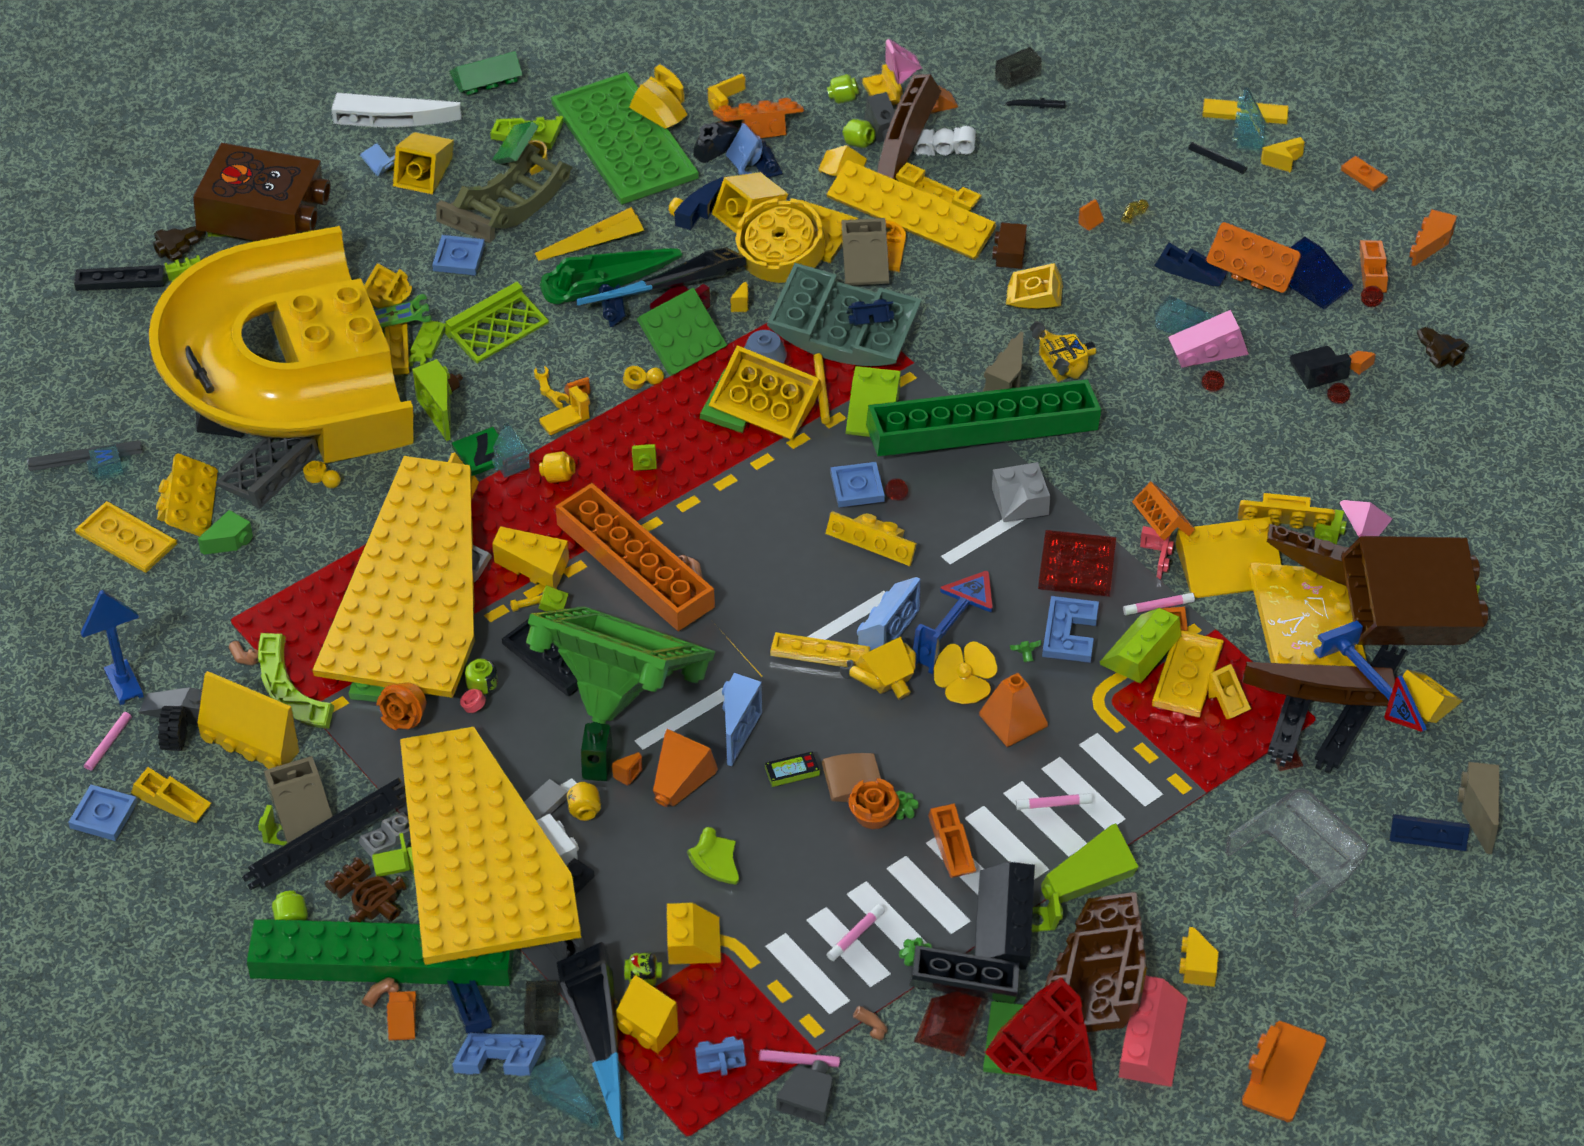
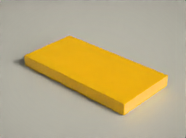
M108 501L75 529L76 534L145 573L177 545V540Z
M1181 630V637L1169 650L1152 706L1200 718L1209 691V673L1214 672L1224 640Z

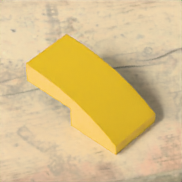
M659 64L654 68L655 79L667 87L682 104L684 102V87L675 74Z

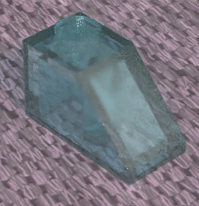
M504 424L493 447L494 457L492 462L496 470H500L504 477H508L530 468L529 452L510 424Z

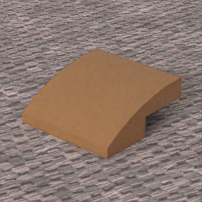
M873 753L843 754L822 760L832 801L849 802L850 794L857 783L862 780L866 783L876 781V778L881 779Z

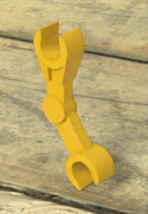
M544 366L545 373L539 374L537 373V368H535L534 377L539 380L541 394L548 397L559 409L563 408V403L559 402L561 400L570 404L568 395L553 391L548 385L549 369Z

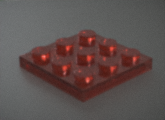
M1045 530L1038 589L1110 597L1116 537Z

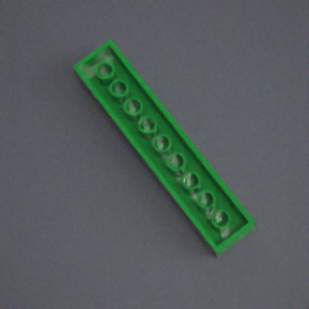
M1088 379L868 405L866 427L877 456H887L1098 430L1101 408Z
M254 919L247 966L251 979L379 982L386 978H393L396 983L447 984V980H453L454 984H470L469 981H475L477 985L510 986L514 949L425 965L420 924Z

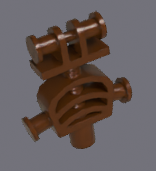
M358 857L353 859L352 864L343 866V874L337 871L331 881H325L326 888L334 894L337 892V897L340 899L354 889L351 900L356 913L349 916L350 922H362L365 917L373 920L379 914L392 922L401 913V910L393 902L397 900L396 892L401 889L403 891L407 889L402 878L398 876L396 881L391 884L384 877L380 876L366 879L371 875L370 866L364 865Z

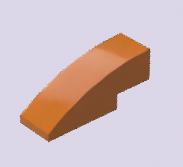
M1360 240L1364 292H1387L1388 274L1382 241Z
M955 803L931 808L928 814L950 877L976 873L964 826L960 823Z

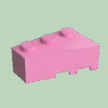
M1231 310L1168 337L1181 368L1249 355L1240 328Z

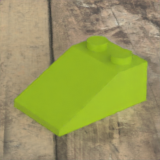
M436 359L412 369L415 393L419 404L444 439L449 441L451 440L450 395L452 394L451 387L448 384L450 374L447 367H442Z
M855 366L846 434L870 437L866 427L868 405L898 402L901 371Z

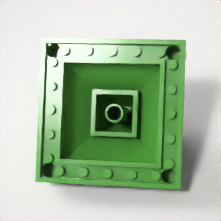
M585 606L531 613L528 620L530 630L526 643L530 645V649L543 653L545 649L551 648L552 643L559 648L558 652L578 680V688L587 714L592 716V721L600 724L612 721L641 691L646 689L657 692V688L662 689L666 677L675 670L682 669L681 674L685 675L684 679L687 681L698 683L699 680H704L709 661H713L715 651Z

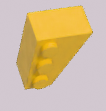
M500 526L492 543L494 562L517 575L521 573L529 577L530 581L534 584L540 583L557 589L569 561L568 541Z

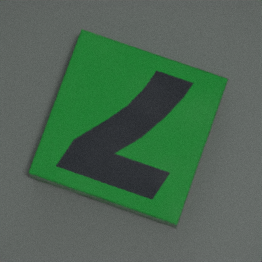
M494 427L452 442V448L465 465H470L471 476L513 461V455Z

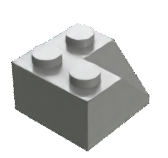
M1038 462L993 470L992 491L1003 522L1049 515L1050 494Z

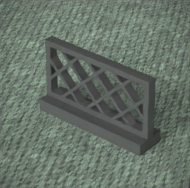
M265 437L216 481V484L230 493L250 500L253 506L260 509L291 481L306 464L320 454L315 437L284 438V440L271 442L274 438ZM295 445L292 449L288 448V446ZM285 447V450L273 453V449ZM269 450V454L261 456L256 455L260 451ZM281 458L278 462H273V460ZM270 461V464L258 467L257 463ZM254 464V468L241 470L244 465ZM266 472L263 476H258L259 473ZM250 475H255V478H252V479H248V480H243V479H242V477H246V476H250ZM239 478V482L226 483L229 479ZM251 486L247 491L243 489L244 487Z

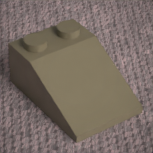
M1469 762L1467 772L1462 771L1461 787L1458 788L1457 802H1462V812L1486 854H1492L1499 826V765Z

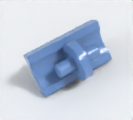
M735 1036L725 1038L720 1044L712 1045L709 1041L699 1042L698 1047L695 1048L698 1074L720 1070L721 1076L727 1075V1069L746 1066L743 1040H737Z

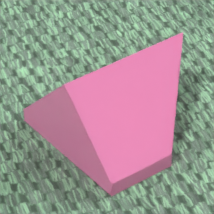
M890 39L886 41L885 62L889 70L894 72L897 84L901 85L917 70H921L922 67L916 55Z
M1348 500L1340 502L1359 537L1379 536L1392 520L1390 516L1371 502Z

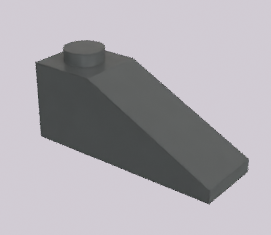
M188 687L147 693L139 714L161 718L160 712L162 707L182 706L187 710L188 724L198 725L202 690Z

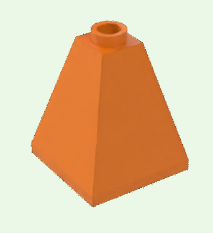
M1019 673L1001 681L979 712V716L1006 747L1048 727V722L1030 685Z
M667 729L663 739L653 788L654 800L661 806L667 807L669 804L674 807L716 774L718 767L711 749Z

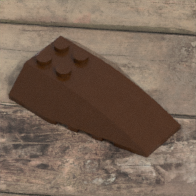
M1136 892L1088 898L1075 922L1077 928L1074 933L1069 934L1066 940L1068 945L1064 953H1059L1056 959L1057 966L1055 970H1050L1047 976L1045 987L1061 977L1080 996L1087 1032L1124 1028L1140 1006L1147 963L1139 901Z

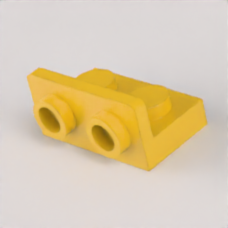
M887 64L882 65V74L862 78V84L869 96L887 92L892 105L899 104L900 96L903 95L902 87L900 84H897L894 72L889 70Z

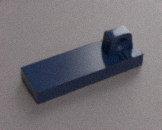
M1393 814L1390 841L1466 851L1470 824Z
M447 980L452 1000L466 1034L472 1032L484 1034V1029L492 1028L491 1018L476 982L469 981L470 984H454L453 980Z

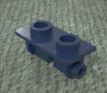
M762 140V153L760 159L755 164L758 171L767 178L782 175L783 172L770 147L767 146L765 140Z
M602 284L599 288V294L619 289L621 286L618 284L615 288H612L608 284ZM622 297L602 302L603 317L609 321L610 327L615 326L626 316Z
M886 299L875 300L872 304H865L862 301L852 303L846 311L847 314L852 313V315H848L849 324L854 326L870 324L869 316H873L874 324L890 322V320L894 319L893 310L889 311L892 308L893 301L887 302Z

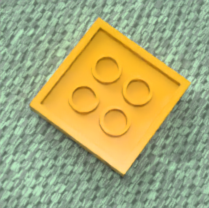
M803 201L810 205L820 217L826 241L825 252L821 260L831 263L842 248L841 220H855L858 218ZM776 233L775 237L781 236L783 238L784 233Z

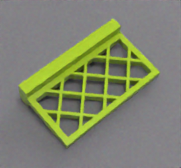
M515 282L445 321V335L449 339L453 338L464 352L478 364L547 325L549 320L522 292V286ZM522 301L526 306V310L515 309L513 305ZM500 312L509 314L508 320L497 319L495 316ZM512 314L524 316V321H511ZM527 316L540 320L536 324L526 323ZM482 322L491 324L490 330L478 329L477 326ZM494 324L507 326L506 332L493 331ZM509 326L522 328V332L518 334L508 333ZM471 333L473 337L472 340L462 339L459 335ZM476 334L489 336L488 342L475 341ZM491 337L504 338V342L501 344L490 343ZM473 347L486 348V352L477 356L473 351Z

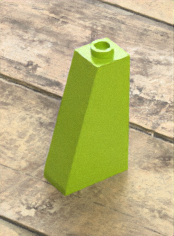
M1117 824L1110 825L1046 875L1041 884V891L1046 900L1050 901L1052 894L1058 893L1059 904L1132 877L1135 874L1138 865Z

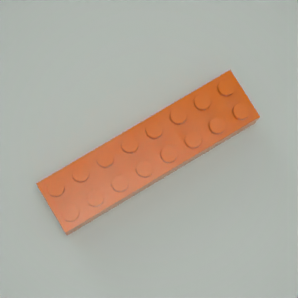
M593 483L556 505L557 525L678 632L715 608L714 588Z

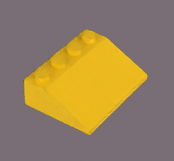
M737 345L709 403V407L792 440L813 408L822 385L820 379Z
M1270 517L1196 526L1190 536L1177 529L1176 549L1190 593L1194 594V598L1253 591L1248 571L1250 563L1281 565L1279 550L1266 542L1269 524H1272Z
M209 671L205 673L197 722L200 737L209 744L214 742L221 745L227 752L232 753L235 751L240 753L248 761L256 760L263 763L268 769L292 762L299 753V746L291 706Z

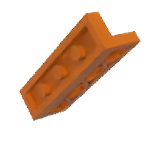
M1151 481L1132 501L1164 541L1177 527L1188 536L1195 530L1167 494Z

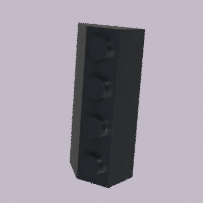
M1006 862L980 870L975 938L976 956L1018 962L1019 969L1026 970L1031 957L1035 865Z
M915 946L909 986L917 987L921 990L930 989L942 991L946 994L954 993L971 998H984L996 1002L1014 1003L1018 993L1019 963Z

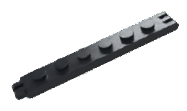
M1382 645L1370 665L1371 667L1392 668L1393 675H1395L1407 655V650L1402 649L1398 655L1396 654L1398 646L1393 645L1391 650L1388 651L1389 645ZM1346 704L1315 756V760H1317L1316 769L1321 770L1324 764H1327L1325 773L1330 774L1333 768L1339 769L1376 706Z
M1286 695L1267 755L1271 756L1270 763L1275 764L1276 758H1280L1279 766L1284 767L1286 761H1292L1311 700Z
M400 778L391 781L248 867L250 872L246 873L242 878L245 882L253 877L256 880L248 884V888L253 890L260 886L261 889H264L407 803L406 796L400 798L406 792L405 786L397 790L394 789L402 783Z

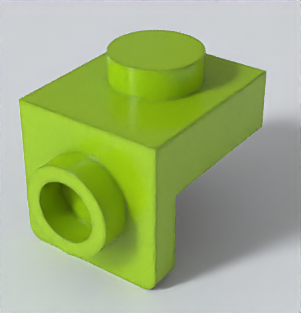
M1335 509V517L1331 526L1318 523L1314 538L1337 544L1339 534L1344 535L1347 521H1343L1344 511Z

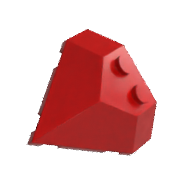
M1060 977L1038 991L998 1031L986 1049L985 1054L1005 1073L1019 1074L1070 1086L1086 1087L1089 1090L1097 1091L1087 1031L1081 1008V998Z

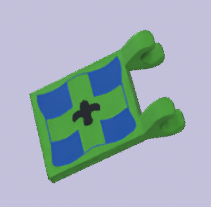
M420 294L410 302L375 309L374 311L381 328L413 320L429 322L432 319L431 315L422 316L424 311H429V305L419 304L421 300L427 299L426 295Z

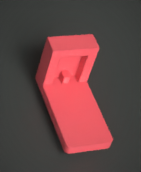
M1143 526L1140 547L1161 551L1157 568V577L1161 579L1163 572H1168L1170 559L1167 558V555H1172L1174 541H1170L1171 535L1164 541L1153 528Z

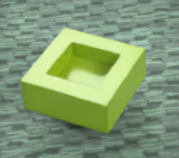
M546 585L538 609L544 611L564 609L568 593Z

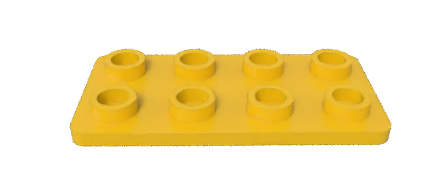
M177 453L173 458L170 475L166 480L163 479L159 485L158 492L161 495L156 504V509L158 510L157 520L165 521L169 526L200 537L211 527L218 474L217 468Z
M1264 493L1263 502L1241 500L1237 519L1249 520L1270 517L1271 523L1276 526L1289 524V527L1294 529L1309 526L1315 530L1318 523L1331 526L1335 517V510L1310 507V497Z

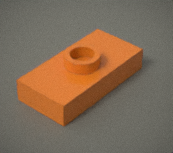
M1357 156L1341 166L1342 172L1372 191H1375L1388 180V176Z

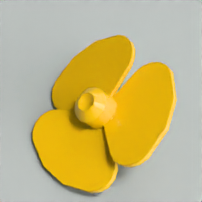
M972 641L965 646L963 659L961 648L957 644H949L938 655L934 666V681L939 687L946 688L945 696L951 702L959 704L977 703L986 698L991 692L990 684L981 678L990 679L996 675L998 667L995 656L986 646Z

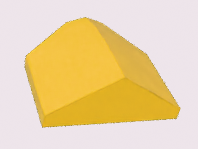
M845 145L827 150L818 171L838 176L847 160L865 166L867 158Z

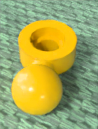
M629 366L623 375V383L630 389H640L645 381L655 385L664 380L663 371L656 367L645 372L639 366Z
M310 461L303 468L304 477L310 483L322 481L327 488H336L340 484L341 477L339 473L334 470L327 471L326 465L321 461Z

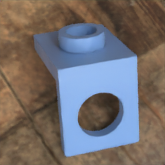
M377 143L360 155L377 176L394 167L395 155L389 158Z

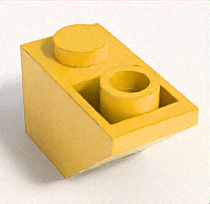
M1189 927L1188 937L1182 938L1181 952L1186 953V958L1180 959L1179 974H1184L1183 983L1215 987L1218 951L1194 927Z

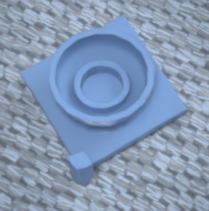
M742 124L725 154L738 168L739 175L751 173L744 169L746 165L753 166L760 159L763 148L762 140L746 124Z

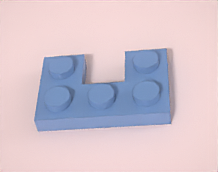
M1051 596L1042 657L1091 663L1094 638L1070 635L1072 623L1096 626L1099 602Z
M469 1033L452 1064L454 1073L480 1074L487 1058H498L501 1060L506 1059L503 1065L505 1075H531L546 1044L544 1035Z

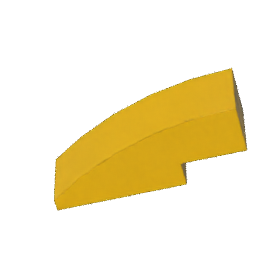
M149 767L136 780L131 794L142 801L194 823H197L211 806L209 801L173 777L169 776L166 779Z

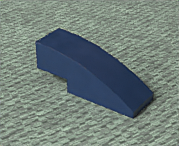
M718 178L689 195L675 210V226L691 231L700 217L708 219L714 209L724 178Z
M1168 242L1154 265L1164 272L1217 287L1221 285L1228 272L1207 263V257L1190 248L1187 253Z

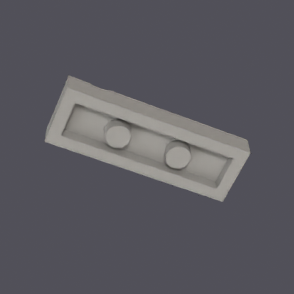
M549 779L524 803L534 818L538 820L556 810L567 799L568 791Z

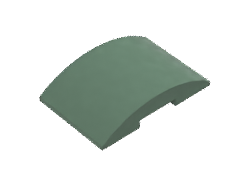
M794 263L767 322L769 328L793 345L814 355L820 353L823 358L860 366H881L896 363L922 299L880 287L877 293L837 282L836 274ZM886 299L887 302L893 301L892 308L889 311L893 310L894 319L890 320V322L874 324L873 316H869L870 324L857 326L849 324L848 315H852V313L847 314L846 311L852 303L862 301L865 304H872L875 300Z

